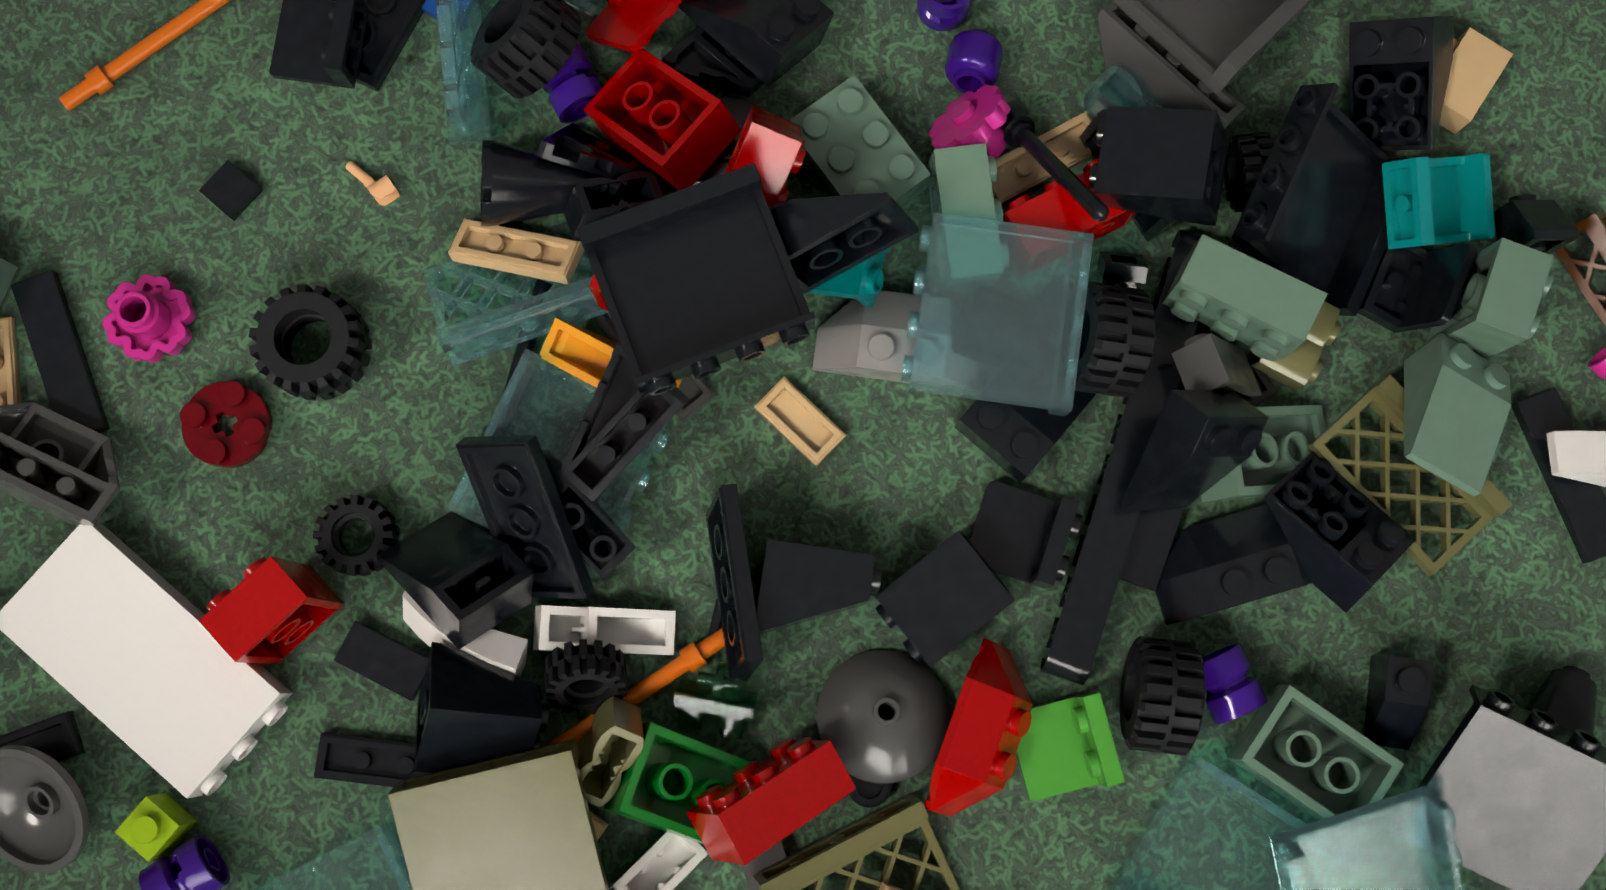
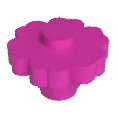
M984 85L975 93L968 91L960 96L959 99L951 102L946 109V113L934 121L933 127L929 132V136L933 140V147L940 149L986 143L988 156H994L995 159L1000 156L1006 148L1004 131L1001 129V126L1006 122L1011 108L999 87Z
M145 274L138 279L136 286L129 282H123L117 287L116 292L112 293L107 299V305L112 311L102 321V325L107 332V339L109 343L123 348L124 354L135 361L157 363L162 358L163 353L172 356L178 355L183 347L192 339V332L187 325L191 324L197 316L195 309L192 307L191 297L181 290H176L175 284L165 277H154Z

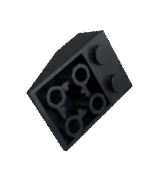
M1454 16L1350 22L1349 119L1381 150L1434 149L1453 61Z
M1313 451L1264 496L1311 583L1345 613L1355 605L1416 541L1400 524L1383 512Z
M451 512L377 555V560L458 650L531 603L534 573L506 543Z

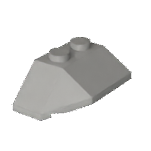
M881 290L879 294H876L873 307L864 306L858 300L853 299L818 327L812 370L981 393L985 364L953 353L963 316L952 300Z

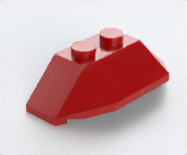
M985 638L980 645V653L974 658L963 683L934 766L929 786L930 795L928 794L924 806L929 811L949 817L1004 789L1006 781L1012 777L1016 768L1017 758L1015 754L1021 737L1027 734L1031 725L1032 716L1030 711L1033 703L1009 649Z

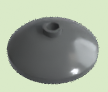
M890 650L867 651L843 662L827 679L817 705L816 717L820 739L831 740L849 775L875 784L898 783L922 772L939 754L949 726L947 699L936 677L926 666L918 663L914 658ZM889 705L894 711L893 718L891 720L880 718L878 715L879 706Z
M23 745L0 747V855L10 863L32 872L50 873L63 869L79 857L88 840L89 814L81 788L70 772L51 756Z

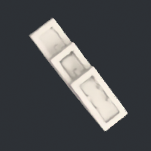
M666 832L609 889L673 890L709 853L698 842Z

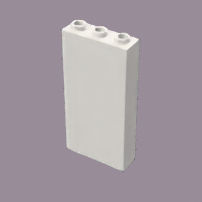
M99 522L94 526L79 525L0 610V630L187 799L202 796L203 794L209 796L214 793L227 778L223 771L234 759L240 761L254 749L258 743L254 736L265 724L270 727L285 714L288 709L285 701L293 694L259 663L234 662L198 621L204 614Z

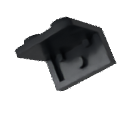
M1463 243L1428 252L1419 246L1388 250L1387 245L1358 313L1394 333L1445 325L1458 309V298L1465 280L1473 271V260L1477 248L1470 243Z
M992 481L986 486L969 541L995 573L1047 589L1054 586L1055 580L1061 582L1065 576L1069 556L1063 554L1068 538L1074 540L1081 525L1082 515L1076 513L1080 501L1065 496L1055 501L998 481Z

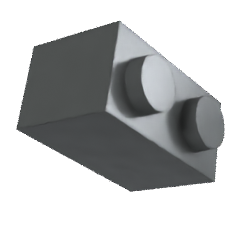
M1211 333L1195 335L1184 342L1183 348L1171 353L1186 390H1231L1247 402L1262 396L1244 350Z

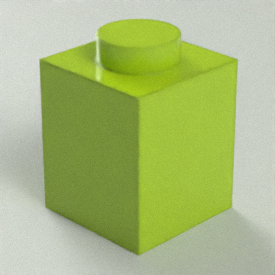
M166 793L146 796L115 833L147 862H151L164 856H169L198 821Z

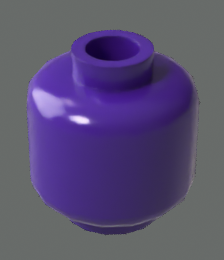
M981 29L963 31L954 36L949 45L945 72L946 77L957 90L963 93L968 91L975 93L984 85L994 86L999 78L1003 57L1002 46L998 39Z

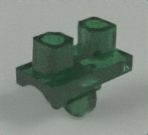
M718 662L715 674L699 671L696 682L680 679L673 701V707H678V727L693 731L701 730L704 714L709 713L721 716L719 734L723 737L741 739L748 721L752 722L758 694L741 691L742 682L731 683L729 676H726L727 663Z

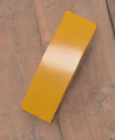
M555 317L538 357L597 388L617 342ZM683 378L676 380L677 388H679Z

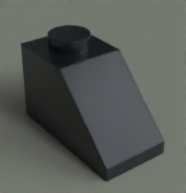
M1533 194L1517 195L1509 198L1508 203L1494 211L1497 241L1503 237L1538 251L1551 254L1579 238L1577 227L1555 200H1537L1536 195Z
M1390 655L1371 656L1364 736L1378 746L1409 750L1430 706L1432 661Z

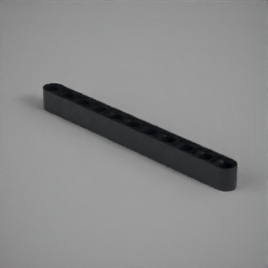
M1181 229L1178 230L1171 247L1175 248L1172 258H1167L1159 284V286L1163 287L1160 296L1155 297L1153 303L1155 342L1150 364L1138 388L1123 399L1122 404H1125L1126 407L1123 415H1118L1110 440V444H1113L1112 452L1110 455L1106 454L1097 482L1101 487L1098 495H1093L1084 523L1088 525L1086 535L1080 536L1072 565L1076 567L1073 576L1068 575L1059 606L1063 607L1060 618L1055 616L1046 648L1050 650L1047 659L1042 658L1040 665L1041 672L1080 685L1085 684L1090 674L1140 510L1125 511L1120 505L1171 390H1178L1181 377L1171 353L1184 347V342L1194 336L1198 325L1197 320L1188 322L1176 317L1171 313L1170 307L1162 304L1185 257L1201 237Z

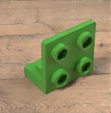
M1089 692L1031 708L1032 720L1027 734L1021 737L1016 752L1027 795L1031 801L1097 784L1108 787L1125 782L1100 693Z

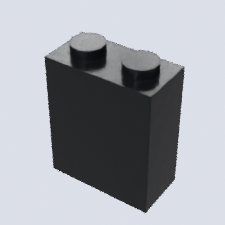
M958 530L877 594L875 598L880 604L875 608L890 628L898 625L908 638L903 644L910 655L918 663L925 660L931 667L1013 603L1015 597L964 533Z

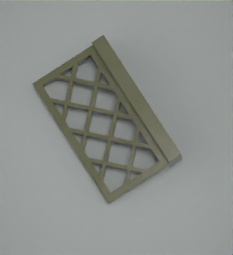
M1390 374L1368 388L1360 399L1308 447L1389 517H1391L1390 500L1410 501V525H1400L1403 529L1410 532L1416 541L1405 552L1427 576H1432L1493 518L1501 516L1513 504L1487 477L1482 492L1475 497L1437 475L1435 476L1440 481V497L1420 495V472H1431L1410 461V464L1390 463V440L1404 442V388ZM1367 405L1380 417V432L1360 430V412ZM1350 422V429H1342ZM1333 436L1350 437V460L1337 459L1325 444ZM1360 438L1380 439V462L1360 460ZM1360 468L1380 469V492L1367 491L1360 484ZM1390 470L1410 471V494L1390 493ZM1420 502L1440 504V527L1421 526ZM1451 504L1463 505L1475 518L1466 529L1451 528ZM1421 533L1441 535V552L1433 560L1421 549ZM1451 535H1458V536L1451 542Z
M911 793L753 875L759 890H805L803 888L813 884L811 890H820L824 877L833 872L848 876L844 890H853L856 880L878 886L877 890H879L882 882L903 890H918L924 870L928 868L940 872L947 887L943 890H960L927 818L929 815L922 800ZM917 828H920L925 839L919 859L899 852L904 835ZM893 841L890 849L883 847ZM873 851L888 855L880 880L859 873L864 856ZM930 853L932 854V857L936 864L927 862ZM896 858L917 865L909 889L888 883ZM853 862L851 870L843 868Z

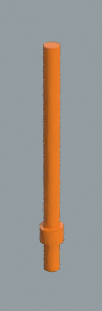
M199 0L102 68L97 65L84 74L86 79L58 97L59 100L69 111H72L96 93L103 95L115 86L113 82L231 0Z
M722 628L698 644L693 641L679 650L680 656L627 690L623 700L636 706L689 670L694 673L708 664L706 659L725 647ZM595 714L589 715L544 746L576 739L578 742L585 734L592 731V721Z

